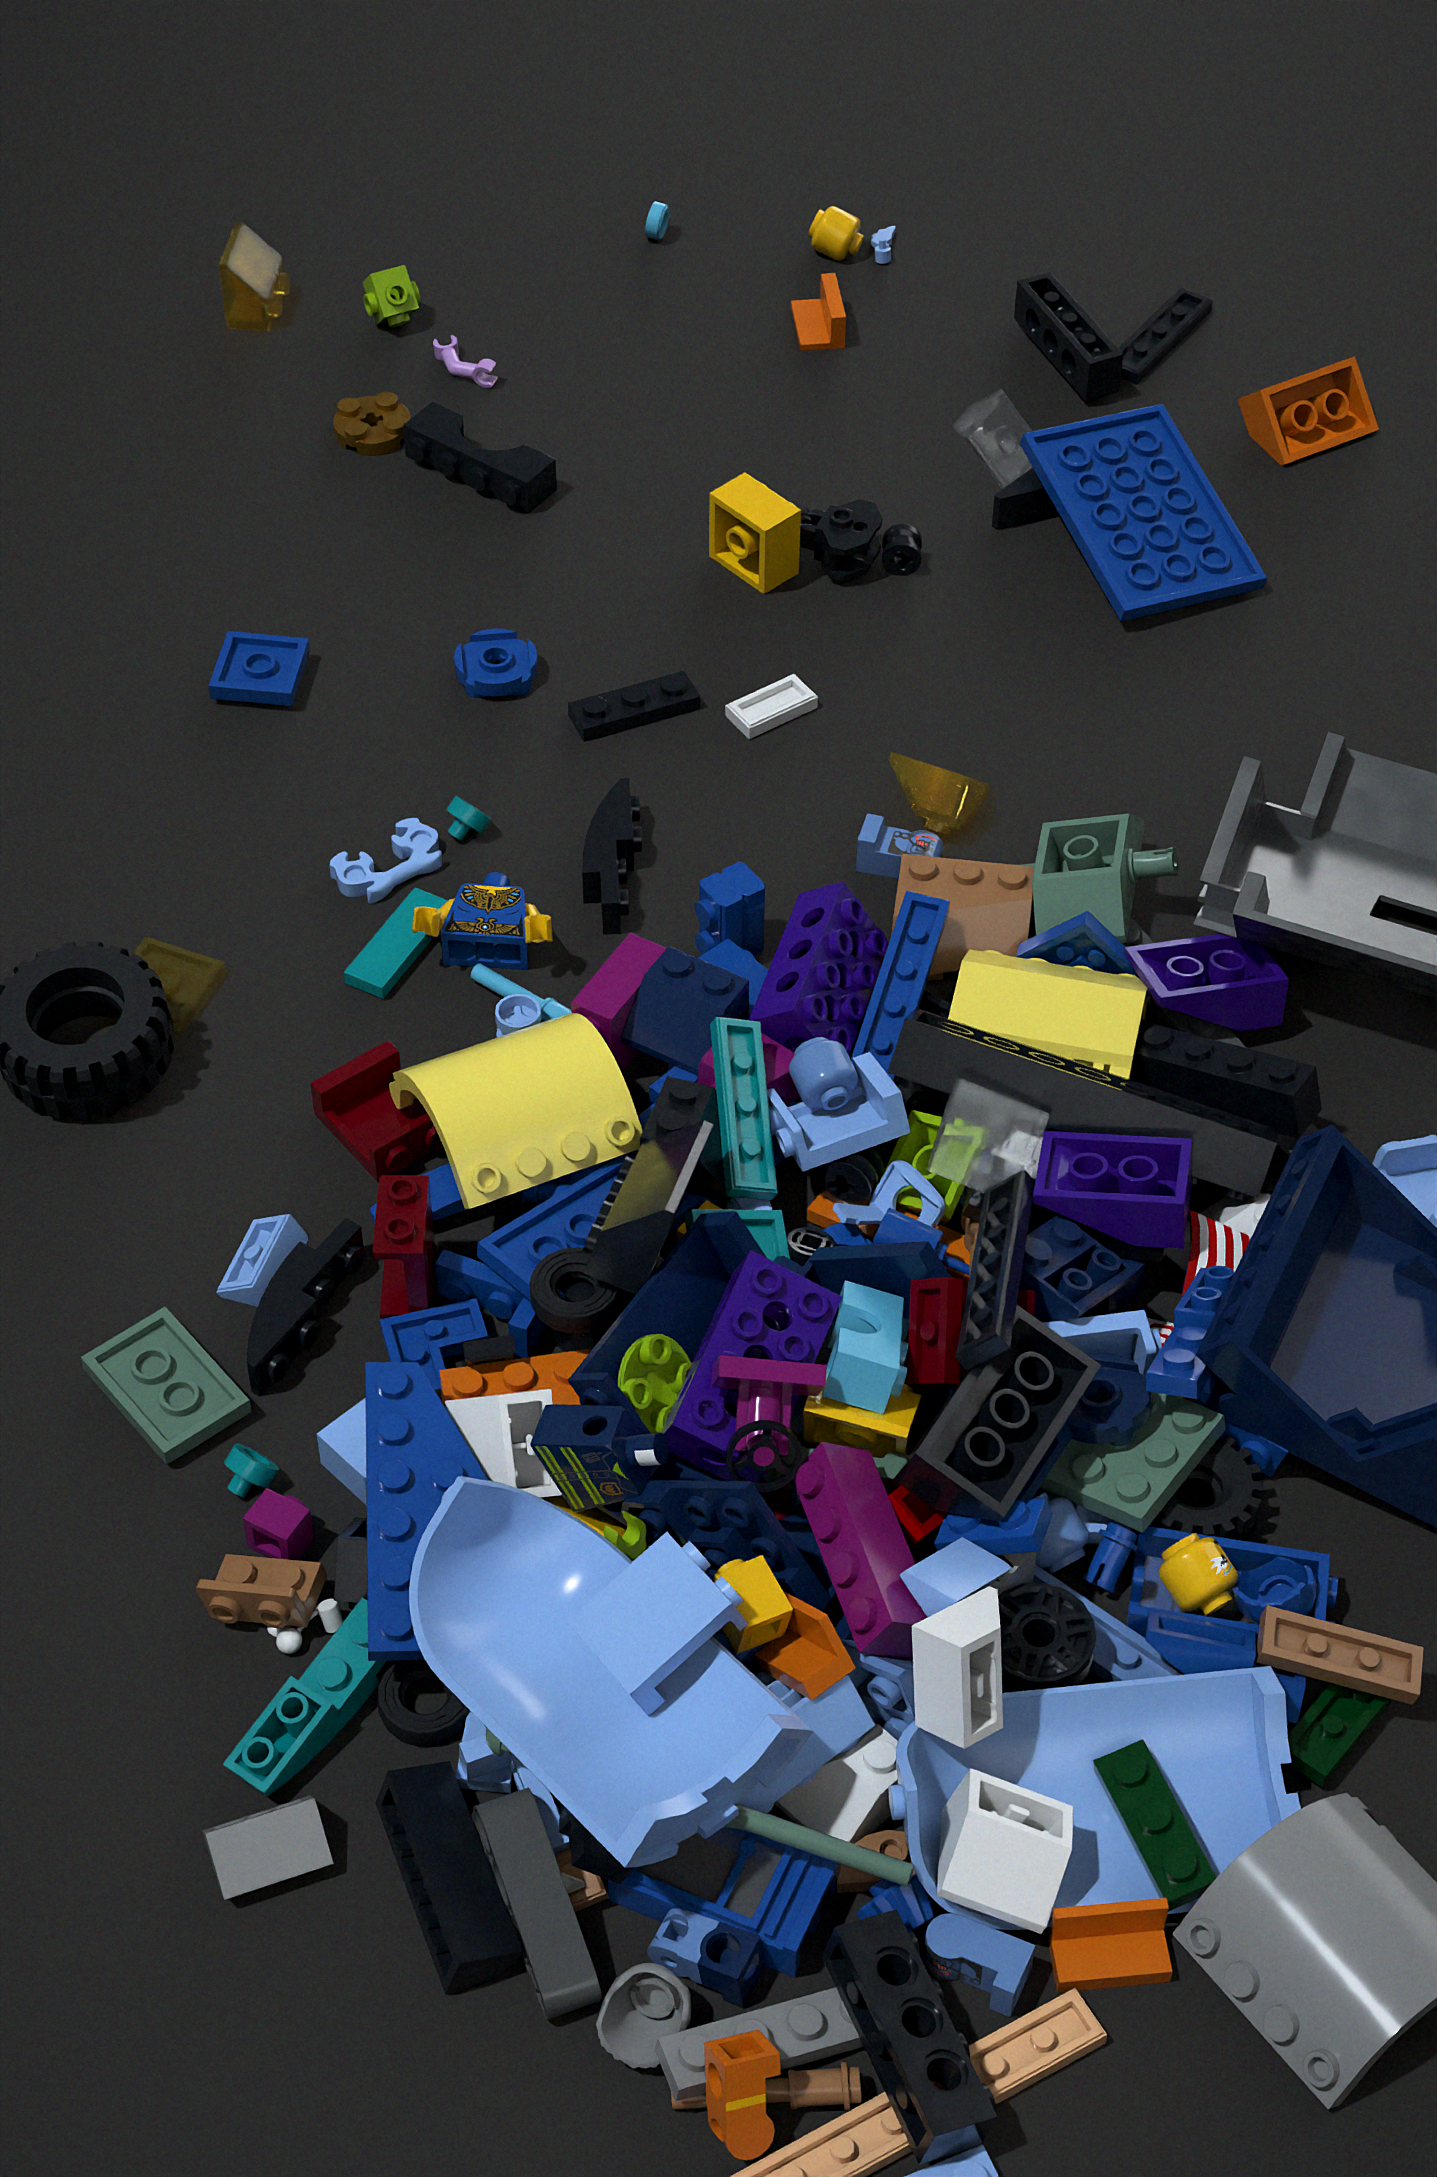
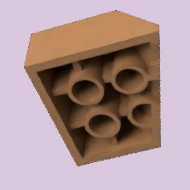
M902 854L892 932L906 891L950 901L949 914L927 981L943 979V973L960 971L962 959L969 949L978 951L994 950L1003 955L1016 957L1019 944L1028 940L1034 867Z

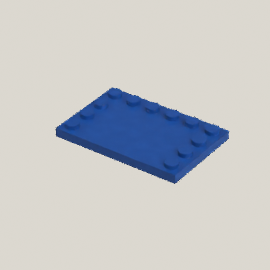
M1163 404L1023 433L1020 442L1021 448L1121 622L1250 592L1264 587L1267 576Z

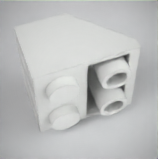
M551 1389L445 1401L447 1412L489 1481L521 1489L539 1498L562 1495L530 1446L545 1405L553 1404Z
M988 1586L912 1625L915 1726L963 1749L1003 1728L1001 1629L998 1589Z
M970 1768L942 1809L937 1896L1042 1934L1047 1926L1072 1851L1073 1806Z

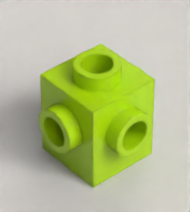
M405 265L372 273L362 282L366 292L363 295L364 306L368 315L374 317L376 325L388 322L389 328L406 324L411 321L409 316L419 309V290L414 281L410 282Z

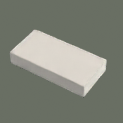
M792 674L725 705V716L750 740L818 708V696L795 674Z

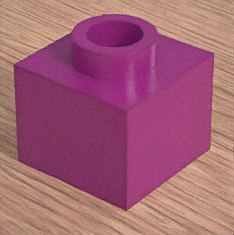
M266 1488L243 1517L248 1548L268 1558L299 1560L314 1540L310 1509L301 1500L291 1495L282 1496Z

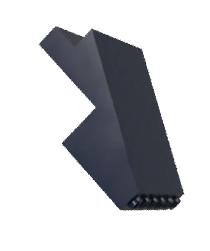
M1332 1124L1297 1140L1197 1350L1196 1356L1218 1376L1209 1399L1203 1407L1223 1414L1225 1420L1258 1437L1265 1438L1288 1450L1289 1453L1437 1528V1228Z

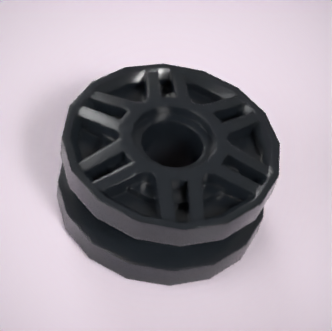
M1025 1583L1003 1591L998 1596L1001 1629L1002 1693L1084 1685L1087 1682L1093 1664V1651L1096 1645L1094 1619L1085 1604L1066 1589L1047 1583ZM1038 1641L1047 1646L1036 1647L1030 1645L1029 1642Z

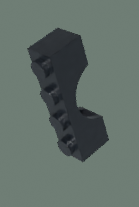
M431 402L403 424L405 454L407 457L526 514L532 512L557 491L555 458L525 444L507 450H487L476 447L464 439L463 415L435 402Z

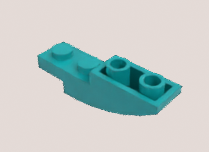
M361 1598L300 1679L297 1680L292 1676L289 1677L223 1763L226 1769L268 1797L288 1782L318 1755L356 1714L380 1684L376 1674L386 1661H368V1611L366 1599Z

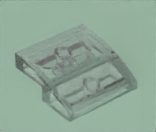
M957 1078L937 1132L927 1171L982 1193H985L986 1189L1021 1170H1026L1031 1176L1036 1164V1160H1033L1050 1114Z

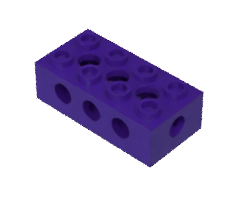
M844 881L799 893L749 1017L750 1021L760 1022L761 1033L794 1053L798 1046L805 1041L824 1037L843 1044L848 1055L850 1054L889 942L884 932L876 926L865 911L861 901L854 896Z
M750 1250L729 1280L661 1430V1433L665 1435L668 1441L669 1452L726 1481H734L727 1469L726 1448L730 1438L735 1433L738 1389L711 1387L714 1363L720 1355L814 1364L842 1296ZM792 1394L791 1415L800 1395ZM733 1450L732 1462L744 1453H734ZM752 1466L737 1471L743 1478L752 1482H758L767 1473V1471L756 1470Z

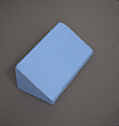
M291 1214L254 1219L216 1293L221 1298L258 1307L271 1278L284 1259L300 1241L304 1244L307 1243V1233Z
M961 1537L899 1575L927 1617H930L988 1587L1012 1568L1004 1560Z

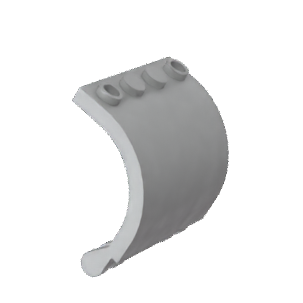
M1348 1793L1330 1796L1311 1803L1267 1831L1243 1851L1213 1881L1172 1933L1328 2110L1341 2105L1380 2056L1406 2030L1437 2005V1882L1396 1841L1397 1838L1385 1825L1379 1826L1368 1815L1369 1809L1358 1797H1351Z

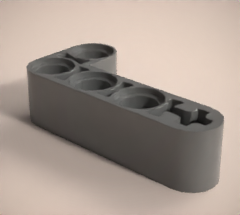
M528 1787L474 1806L471 1817L523 1949L521 1955L544 2018L550 2020L602 2001L601 1989L592 1960L531 1790Z

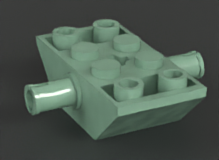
M1130 813L1043 823L1035 863L1019 864L1021 866L1034 867L1032 890L1036 936L1089 911L1121 943L1127 942L1136 883L1139 882V878L1177 876L1179 867L1175 847L1141 851L1145 828L1144 820Z

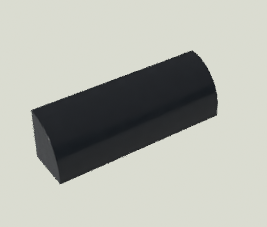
M446 1761L388 1771L375 1804L445 1995L468 1990L486 1983L512 1966L522 1954L523 1949L451 1763Z

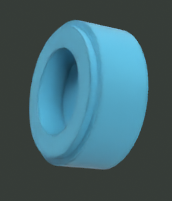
M657 201L652 204L645 226L646 237L658 241L663 238L670 218L669 205Z

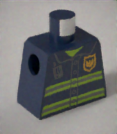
M545 1405L530 1443L531 1448L573 1512L638 1497L644 1490L652 1466L665 1464L669 1455V1446L665 1435L660 1432L642 1434L627 1409L621 1406Z

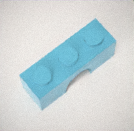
M845 1280L840 1296H842L841 1302L829 1327L827 1347L832 1348V1352L826 1367V1385L823 1388L822 1396L884 1414L889 1397L898 1398L900 1396L907 1373V1367L903 1365L909 1345L905 1342L909 1329V1319L903 1317L904 1298Z

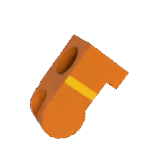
M759 2029L704 2042L706 2106L709 2127L719 2140L725 2143L727 2150L733 2157L740 2160H752L759 2157L769 2148L774 2138L775 2129L773 2121L766 2114V2078L781 2075L780 2052Z

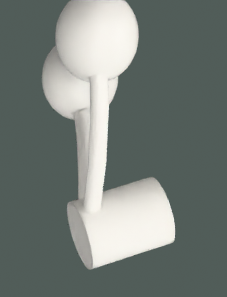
M333 1598L326 1599L316 1605L310 1618L312 1620L319 1614L325 1631L328 1633L336 1632L344 1622L338 1602L334 1601ZM267 1626L268 1632L277 1637L276 1645L281 1652L292 1654L301 1647V1631L304 1627L295 1629L292 1626H284L282 1628Z

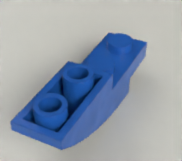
M1226 1266L1200 1268L1174 1309V1329L1146 1372V1391L1197 1399L1200 1393H1211L1218 1380V1376L1196 1356V1353L1235 1273L1233 1269Z

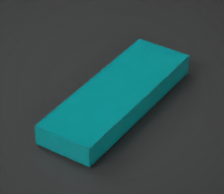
M415 887L343 972L345 984L384 999L434 938L424 932H411L414 908L425 906L439 909L448 900Z

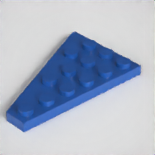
M365 1362L368 1661L425 1660L414 1635L409 1607L410 1576L417 1547L430 1520L440 1506L445 1491L453 1485L458 1476L489 1480L418 1362Z

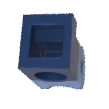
M673 1908L667 1912L647 1949L649 1958L655 1964L667 1967L679 1977H690V1980L721 1992L724 2001L744 2008L766 1966L761 1936L680 1908Z

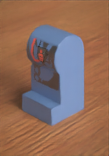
M867 813L857 840L856 871L899 879L902 854L941 857L944 849L943 842L937 835L926 830L909 832L904 829L884 826L883 816Z
M947 1913L934 1918L928 1925L923 1958L925 1966L931 1974L947 1981L961 1979L965 1983L991 1993L989 2009L1011 2017L1031 1972L1036 1945L962 1915Z

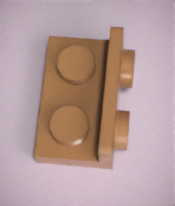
M226 1554L216 1579H200L195 1590L209 1616L220 1622L235 1623L237 1621L263 1623L273 1628H282L284 1626L307 1628L327 1573L321 1562Z

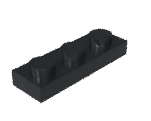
M680 671L568 703V716L585 742L700 709V695L685 671Z

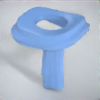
M897 1160L893 1161L887 1168L871 1196L869 1206L835 1203L832 1209L837 1214V1217L840 1218L841 1223L857 1225L875 1224L879 1228L889 1208L896 1210V1200L899 1193L904 1188L912 1186L918 1190L922 1199V1211L917 1220L936 1228L944 1213L945 1202L938 1191L917 1169L906 1161Z

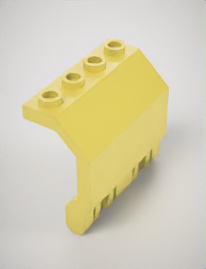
M969 949L961 962L948 1019L1130 1079L1141 1019L1145 1020L1149 990L1140 978L1132 974L1123 973L1117 975L1094 971L1086 966L1070 967L1049 963L1040 958L1024 959L1003 955L994 950L978 951Z

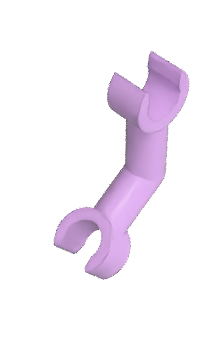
M451 335V344L446 346L439 345L437 339L433 340L435 357L438 360L444 361L451 375L473 379L476 384L483 388H491L498 377L488 375L485 372L490 373L496 365L495 361L482 359L478 364L462 362L458 357V342L454 335Z

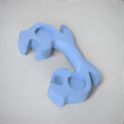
M418 818L401 820L395 825L396 835L391 836L392 850L400 859L410 857L407 861L386 872H374V863L368 854L360 852L359 860L348 861V853L343 851L334 856L330 861V876L337 881L343 895L348 897L367 895L368 903L370 904L380 901L395 886L416 875L431 873L442 866V854L439 850L437 831L420 823Z

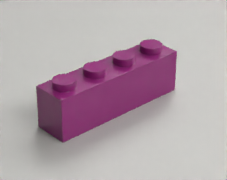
M821 1442L801 1463L793 1482L858 1652L860 1654L909 1660L913 1656L912 1625L928 1617L900 1578L899 1574L915 1565V1561L890 1499L887 1497L888 1494L869 1450Z

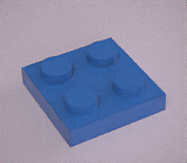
M227 631L208 686L210 698L293 706L310 653L309 638Z

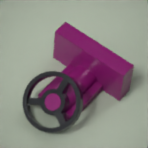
M725 1355L718 1357L712 1369L711 1387L738 1389L735 1433L730 1438L726 1448L727 1469L734 1481H749L737 1472L749 1466L759 1471L775 1468L784 1474V1476L772 1482H752L759 1493L779 1490L795 1478L801 1466L802 1453L796 1435L790 1430L792 1394L817 1397L826 1385L827 1365ZM789 1440L795 1448V1459L792 1467L780 1458L788 1456ZM733 1450L734 1453H744L732 1462Z

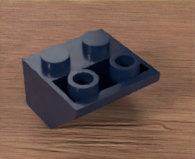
M1058 1214L1027 1234L1019 1290L1035 1291L1034 1317L1040 1322L1077 1319L1133 1280L1137 1271L1121 1260L1114 1252L1108 1250L1085 1233L1077 1224Z

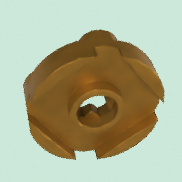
M381 392L377 396H364L356 399L344 398L338 402V411L333 418L334 435L341 447L346 450V444L356 447L357 454L364 456L388 454L400 448V441L404 439L403 424L411 419L410 413L403 404L398 402V396L392 392Z

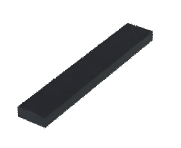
M1021 1170L986 1189L984 1193L955 1357L965 1371L1010 1349L1035 1181L1026 1170Z

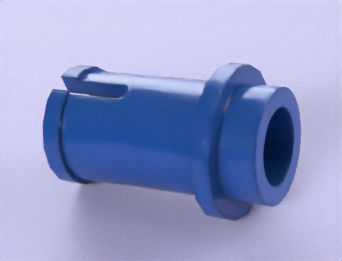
M1109 1521L1106 1530L1100 1529L1098 1533L1103 1537L1082 1579L1114 1593V1587L1131 1550L1137 1551L1138 1546L1134 1544L1138 1534Z

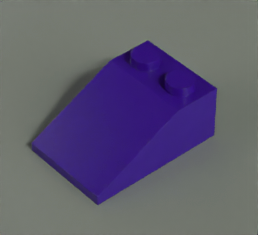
M1215 934L1129 946L1124 949V956L1159 1006L1237 1031H1255L1264 1027L1282 1025L1289 978L1262 945L1225 934Z
M1044 1131L1033 1192V1203L1133 1246L1184 1249L1192 1186V1139Z

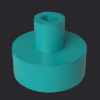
M455 795L446 809L456 817L447 832L461 841L470 828L482 834L492 820L457 795Z
M238 1443L234 1444L224 1461V1464L235 1473L227 1488L243 1498L247 1495L252 1484L269 1488L279 1471V1467L270 1459Z

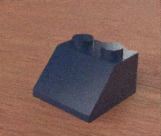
M668 946L644 974L621 1034V1043L698 1076L699 1063L706 1052L712 1047L710 1024L715 1017L749 1019V980Z

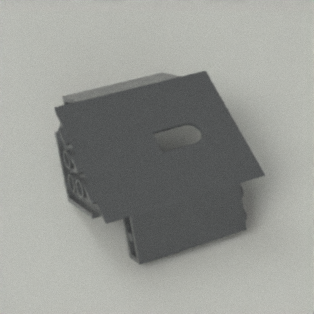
M1328 732L1301 810L1297 811L1266 801L1261 761L1244 756L1200 878V883L1205 884L1200 892L1197 901L1204 904L1197 914L1193 925L1437 999V935L1371 916L1378 900L1437 918V774L1346 748L1345 736Z

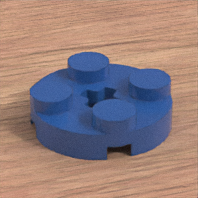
M500 628L481 630L470 635V642L465 644L462 649L461 643L456 648L454 653L455 675L458 681L465 686L466 694L472 698L510 694L524 695L531 689V681L536 677L538 671L537 650L533 642L528 638L527 644L517 639V632ZM500 660V664H492V661Z

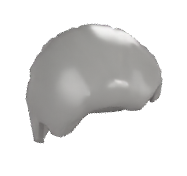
M642 1963L631 1967L614 1980L601 2005L596 2022L600 2045L605 2048L606 2052L611 2053L615 2060H621L633 2069L637 2067L646 2069L649 2067L656 2068L660 2064L655 2052L657 2039L687 2030L689 2027L692 2012L689 1988L675 1973L662 1965Z

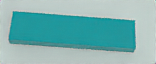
M715 1017L710 1024L726 1196L772 1200L778 1191L761 1024L758 1021Z

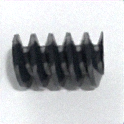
M899 1137L818 1166L816 1180L818 1188L824 1197L833 1203L865 1206L885 1171Z

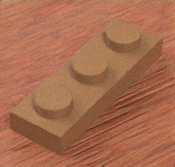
M1267 1605L1260 1615L1255 1662L1413 1705L1420 1696L1424 1647Z

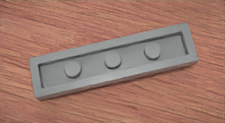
M837 1988L824 1990L659 2037L655 2046V2052L675 2102L706 2093L704 2042L759 2029L780 2052L781 2071L864 2047Z

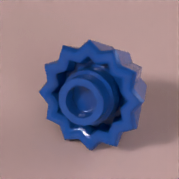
M916 1874L912 1875L908 1887L885 1879L879 1881L869 1889L874 1898L857 1911V1917L864 1919L897 1909L906 1929H910L913 1933L937 1917L933 1898L924 1889Z

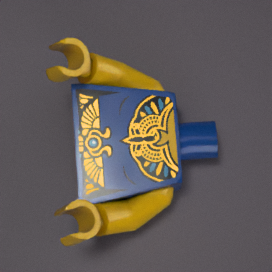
M498 872L487 874L484 884L465 883L461 885L456 897L449 899L439 909L425 906L414 908L411 932H424L433 937L441 935L443 965L474 967L481 963L488 968L528 970V943H531V941L536 943L545 940L547 942L553 941L551 916L540 914L535 905L525 903L524 890L518 886H510L509 878Z

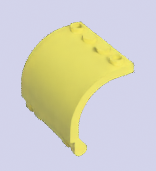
M578 1013L566 1014L394 1072L395 1081L389 1083L393 1102L398 1109L413 1105V1099L416 1098L425 1108L447 1154L465 1209L483 1205L640 1148V1137L643 1131L622 1072L601 1034L587 1018Z

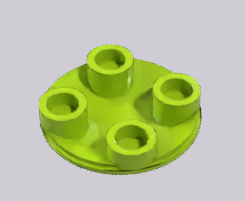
M650 1334L637 1339L626 1351L618 1373V1387L650 1433H661L693 1363L690 1362L686 1352L675 1340L663 1334Z

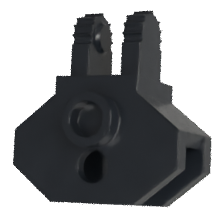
M862 499L841 506L830 504L826 511L813 510L811 507L802 508L800 546L814 551V560L822 562L829 578L845 582L865 575L881 551V543L876 532L882 527V516L875 503ZM856 553H861L865 555V557L855 558L852 555Z

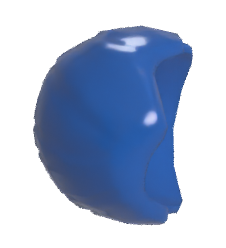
M1277 1556L1263 1566L1237 1572L1238 1581L1236 1587L1233 1588L1235 1601L1239 1611L1253 1624H1260V1615L1267 1605L1308 1616L1316 1601V1579L1309 1565H1302L1289 1558Z

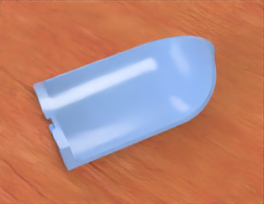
M458 1476L453 1485L445 1491L440 1506L422 1535L410 1576L409 1607L413 1631L421 1653L431 1670L625 1868L640 1867L677 1855L679 1848L677 1843L697 1832L704 1839H707L739 1815V1810L735 1804L758 1782L768 1788L798 1754L814 1730L713 1636L655 1687V1690L665 1702L648 1716L566 1622L633 1561L590 1526L542 1498L506 1484Z
M1271 1666L1002 1693L1003 1728L966 1749L915 1726L914 1720L903 1731L896 1746L898 1784L889 1785V1804L892 1819L903 1820L911 1861L914 1864L915 1873L927 1893L948 1912L962 1915L1000 1930H1024L1025 1928L937 1896L942 1809L970 1768L1073 1806L1072 1851L1053 1908L1159 1898L1093 1767V1760L1143 1739L1216 1877L1257 1839L1288 1816L1301 1809L1298 1794H1286L1281 1764L1292 1763L1287 1735L1285 1691ZM1198 1899L1173 1909L1168 1914L1189 1912ZM1053 1908L1046 1927H1050Z

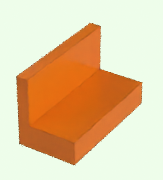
M836 273L821 274L820 299L791 301L790 307L800 351L845 348L846 314Z
M783 1591L793 1608L787 1626L788 1630L784 1636L774 1639L756 1652L754 1656L763 1672L808 1699L814 1700L856 1669L828 1615Z
M1167 1898L1053 1908L1047 1941L1057 1993H1066L1073 1988H1076L1077 1991L1169 1983L1173 1971L1164 1933L1169 1909Z

